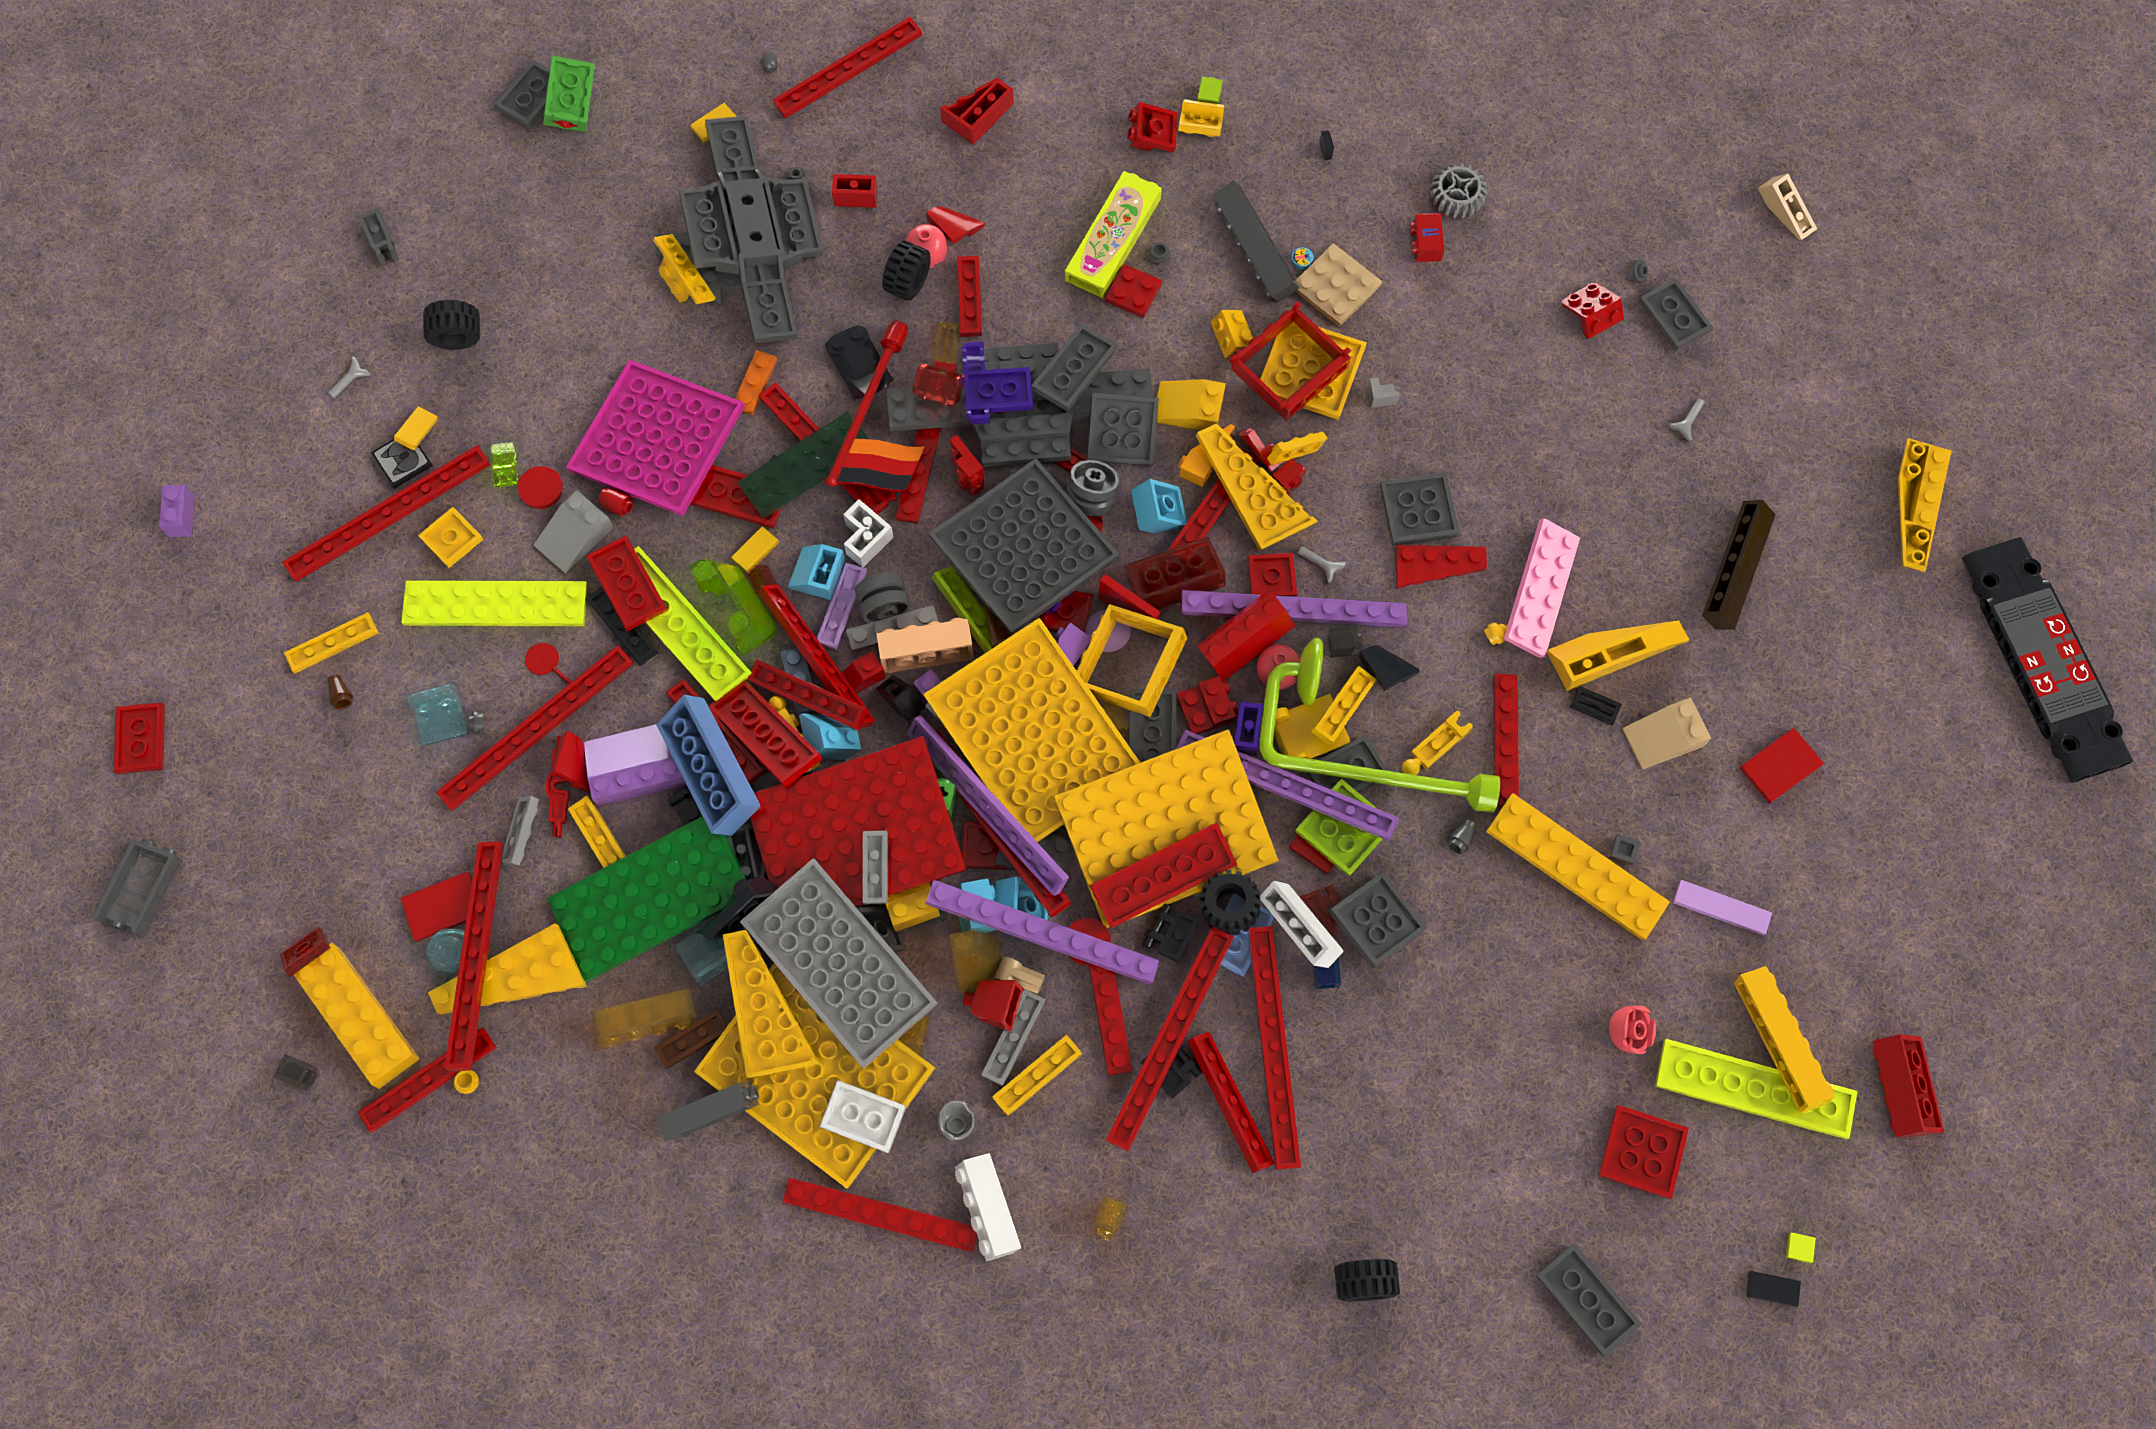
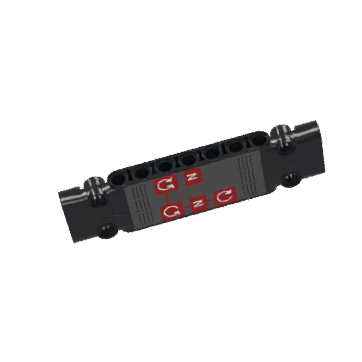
M2014 538L1973 551L1962 557L1970 577L1974 580L1972 585L1973 592L1977 596L1982 597L1980 600L1981 611L2041 734L2045 739L2052 740V754L2055 758L2062 761V766L2070 782L2075 783L2132 763L2133 759L2121 737L2123 735L2122 726L2118 722L2113 721V707L2051 583L2047 579L2042 578L2040 574L2041 564L2032 558L2023 538ZM2063 744L2068 747L2069 751L2063 747Z

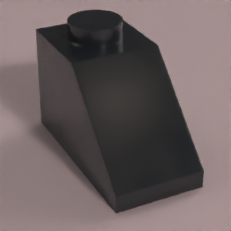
M895 675L889 677L876 688L898 715L907 721L917 717L920 711L925 708L913 687Z

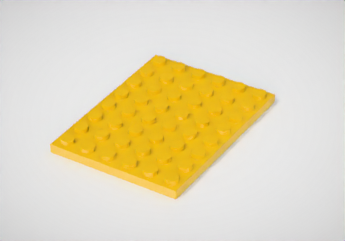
M1040 618L923 694L983 784L1037 843L1064 825L1053 796L1140 763Z
M1229 729L1053 796L1101 923L1109 928V925L1089 886L1090 884L1215 822L1218 823L1238 864L1228 869L1231 870L1232 874H1236L1237 870L1244 875L1279 861ZM1208 880L1137 916L1160 908L1164 903L1170 904L1203 891V886L1205 883L1208 884Z
M774 963L769 970L813 1050L819 1065L747 1079L735 1015L694 1072L718 1091L737 1083L751 1082L752 1085H755L759 1093V1099H757L759 1105L746 1110V1112L845 1188L849 1189L877 1149L820 1127L837 1080L905 1105L907 1109L936 1067L897 1040L863 1069Z

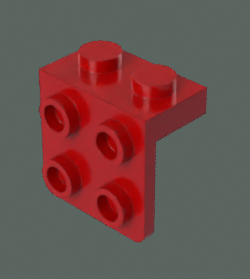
M1598 283L1588 284L1583 289L1570 294L1561 301L1563 307L1581 318L1583 334L1588 339L1624 320L1621 298Z

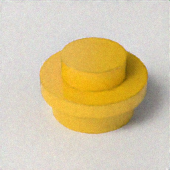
M472 1070L460 1071L454 1079L456 1090L462 1094L474 1092L479 1085V1077Z

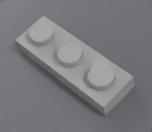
M532 796L519 797L503 849L501 865L507 867L519 866L525 855L524 848L531 835V825L538 811L539 799Z
M863 831V904H888L887 831Z

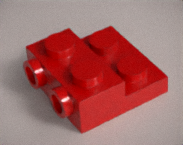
M1138 102L1135 108L1130 110L1128 121L1132 122V127L1129 128L1127 139L1131 140V147L1149 152L1152 148H1157L1173 153L1176 149L1177 112Z
M958 435L950 439L951 449H949L952 456L950 461L956 469V482L962 491L966 490L970 496L979 494L985 486L983 467Z
M1220 676L1199 682L1196 687L1176 693L1190 732L1198 735L1235 722V714H1238V708L1234 700H1229L1227 695L1230 693L1229 685L1226 680L1222 681Z

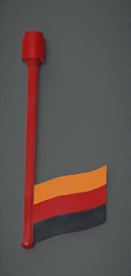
M892 321L881 340L884 352L829 476L825 478V483L830 487H835L838 484H853L885 491L903 492L907 490L924 447H909L880 440L855 439L892 354L901 351L907 338L908 327L901 321Z

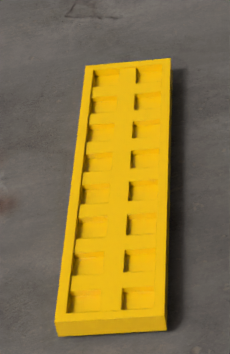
M1514 793L1510 795L1486 830L1489 835L1643 941L1647 939L1670 903L1663 896Z

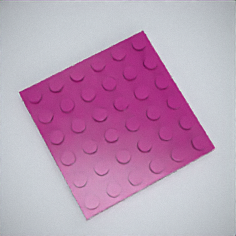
M629 359L566 468L568 472L684 516L745 405L739 400Z

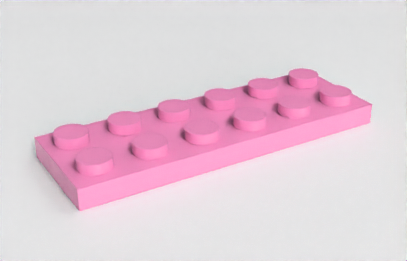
M1545 518L1539 520L1504 636V640L1538 658L1546 656L1580 537Z

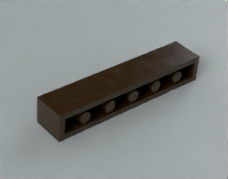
M1763 500L1743 501L1702 614L1716 630H1735L1776 515Z

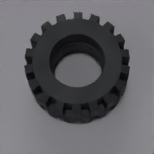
M905 240L900 242L893 249L887 260L882 278L883 290L911 301L919 293L927 278L931 257L929 250Z
M439 300L428 304L423 311L424 339H426L427 343L432 344V346L449 350L469 348L477 344L480 340L479 310L472 304L459 300Z
M1226 870V874L1222 875L1220 871L1216 873V878L1211 876L1208 879V884L1205 883L1203 886V892H1201L1200 896L1202 915L1204 920H1207V925L1210 928L1214 926L1227 934L1234 931L1235 935H1238L1241 929L1246 932L1249 925L1253 926L1256 923V917L1258 918L1260 914L1259 889L1257 890L1256 883L1254 881L1251 882L1247 874L1242 877L1240 871L1236 870V874H1232L1231 870ZM1228 893L1237 894L1245 901L1242 908L1235 912H1225L1216 903L1221 896Z
M1357 1260L1340 1263L1334 1267L1337 1299L1347 1302L1373 1301L1393 1298L1400 1294L1397 1262L1393 1260Z

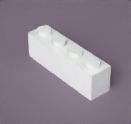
M1273 881L1260 895L1262 903L1314 966L1329 968L1344 952L1289 884Z
M990 1153L963 1160L955 1166V1176L957 1182L961 1184L964 1193L963 1201L965 1206L969 1208L972 1217L971 1225L973 1230L977 1232L981 1254L985 1256L986 1262L1013 1254L1021 1249V1245Z

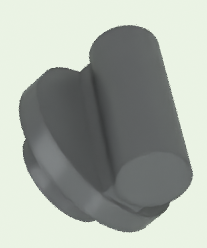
M1634 260L1626 280L1630 282L1643 281L1648 274L1646 263L1643 260Z

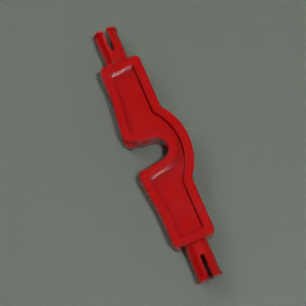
M560 735L557 736V748L561 739ZM553 749L551 772L548 774L545 782V791L550 800L549 822L553 824L552 837L557 838L558 836V838H561L562 824L567 822L570 794L567 790L556 789V785L569 781L552 774L557 749Z

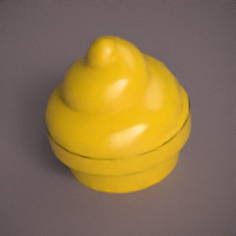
M1490 623L1488 628L1484 629L1492 645L1504 642L1507 625Z

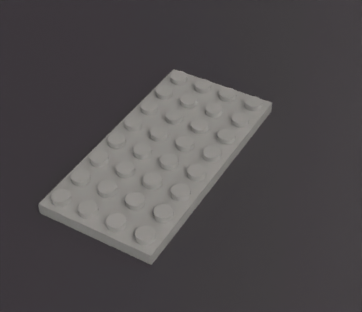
M814 858L740 921L863 1069L938 1005L932 995Z

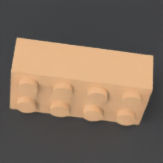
M953 618L949 622L944 623L933 621L925 626L909 625L901 630L885 629L881 633H876L881 664L885 674L974 660L968 619Z

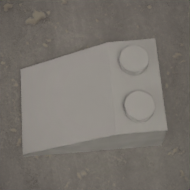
M576 490L560 505L533 546L566 574L613 526L609 518Z

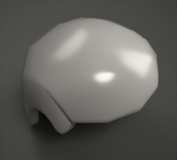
M953 1100L943 1106L937 1121L940 1132L946 1138L953 1141H961L970 1135L974 1129V1113L970 1111L965 1102Z

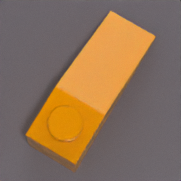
M1230 424L1223 430L1232 438L1235 426ZM1200 444L1192 448L1187 456L1183 455L1178 465L1180 477L1202 488L1214 470Z

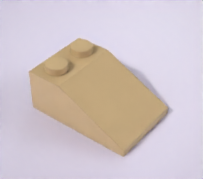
M1691 697L1671 704L1622 728L1642 770L1702 748L1711 739Z

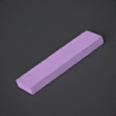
M845 562L817 635V639L823 647L835 651L838 650L857 600L854 588L865 578L867 568Z
M1684 880L1679 881L1673 900L1674 904L1762 936L1766 935L1772 912Z

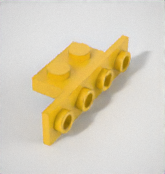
M674 235L654 237L653 241L664 256L658 271L679 303L687 301L689 294L696 304L714 301L716 297Z

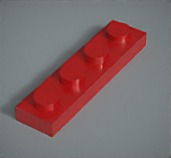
M958 256L960 337L982 336L979 256Z

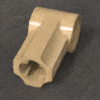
M1004 956L994 976V980H1015L1023 989L1038 995L1045 975L1023 967L1020 962Z

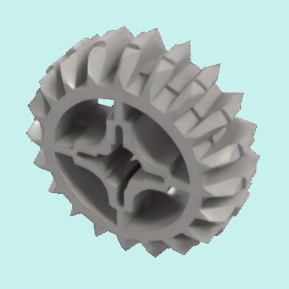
M1463 162L1459 167L1455 163L1451 165V168L1445 165L1443 170L1439 169L1437 171V174L1432 178V184H1430V199H1433V206H1438L1439 212L1445 210L1446 216L1452 213L1454 219L1457 217V214H1460L1462 218L1466 216V213L1472 216L1474 211L1478 212L1486 200L1487 182H1484V175H1478V169L1472 171L1471 165L1468 168L1464 167ZM1445 183H1448L1449 186L1447 190L1444 191L1442 186ZM1473 190L1475 195L1469 198V192Z

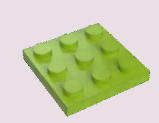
M1343 779L1332 788L1335 792L1376 808ZM1315 810L1306 817L1295 831L1348 877L1353 874L1383 840L1378 836Z

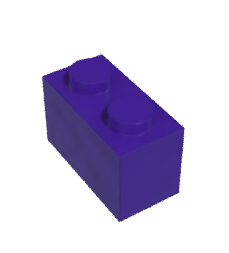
M1240 702L1234 744L1237 751L1249 756H1257L1264 704Z

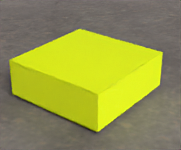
M1792 1232L1789 1233L1786 1258L1813 1263L1816 1238Z

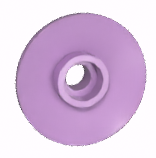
M1106 610L1096 612L1089 618L1085 633L1091 637L1093 631L1097 630L1101 614L1104 615ZM1117 622L1103 652H1115L1124 647L1130 638V626Z

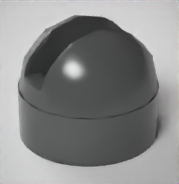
M769 53L761 58L760 65L765 71L774 72L778 67V61L774 54Z

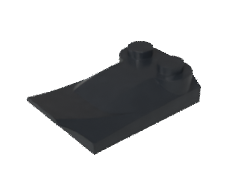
M856 325L832 336L824 344L825 349L854 399L864 397L881 358L869 337L867 329ZM887 367L875 393L888 388L889 383L893 381Z
M766 878L741 879L733 886V896L723 907L718 917L702 929L696 931V934L704 935L708 941L723 938V934L740 931L744 927L740 921L778 889L777 886Z

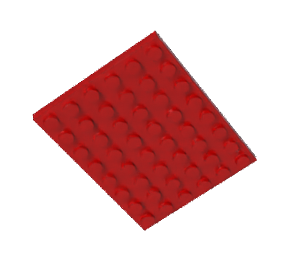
M924 736L797 778L787 787L779 784L754 793L761 806L750 819L768 880L774 883L777 888L782 886L814 858L856 908L866 905L863 904V831L888 832V897L931 883L933 880L937 881L967 871Z

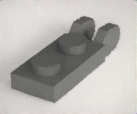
M378 208L359 215V221L381 265H387L381 251L388 248L394 261L399 260L393 247L395 246Z

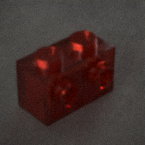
M923 363L917 368L912 393L918 395V398L922 400L933 399L939 401L940 405L951 407L960 401L965 375Z

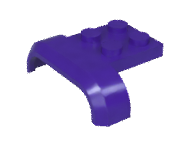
M967 342L962 347L966 413L969 422L973 425L990 424L989 413L1033 410L1030 367L985 370L984 342Z

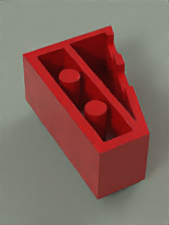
M995 78L974 89L975 92L966 97L961 96L957 98V101L949 106L944 105L940 107L941 122L974 145L1014 104L1013 89L999 78Z

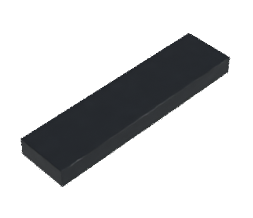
M603 587L586 598L589 605L639 666H642L658 654L656 648L638 627L628 632L626 631Z

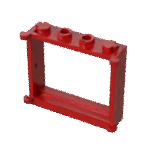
M1299 301L1293 305L1290 311H1284L1277 322L1274 324L1270 323L1259 337L1255 336L1252 338L1244 350H1238L1229 360L1232 364L1231 370L1285 421L1291 418L1348 369L1351 359L1348 355L1351 350L1348 347L1342 350L1301 312L1299 308L1302 304ZM1294 322L1333 360L1283 401L1244 363Z

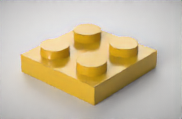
M454 507L418 535L448 568L484 540Z

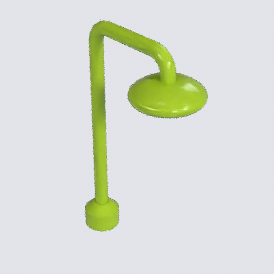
M1318 637L1313 638L1304 648L1299 663L1284 662L1277 665L1270 672L1266 684L1259 737L1260 752L1270 765L1282 769L1466 797V800L1474 810L1494 813L1500 792L1499 776L1479 773L1468 783L1289 756L1276 752L1273 748V737L1280 683L1286 676H1297L1296 686L1301 701L1306 706L1312 705L1317 695L1321 676L1323 641Z

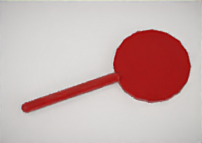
M539 643L528 650L525 663L530 672L537 675H545L554 671L566 683L570 684L572 682L556 668L559 662V654L554 646L548 643Z

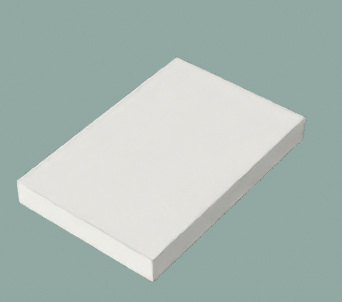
M837 1080L820 1127L889 1153L906 1106Z

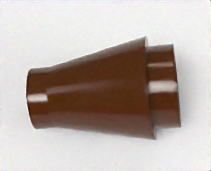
M340 675L330 676L327 679L330 704L338 710L348 708L352 704L353 695Z

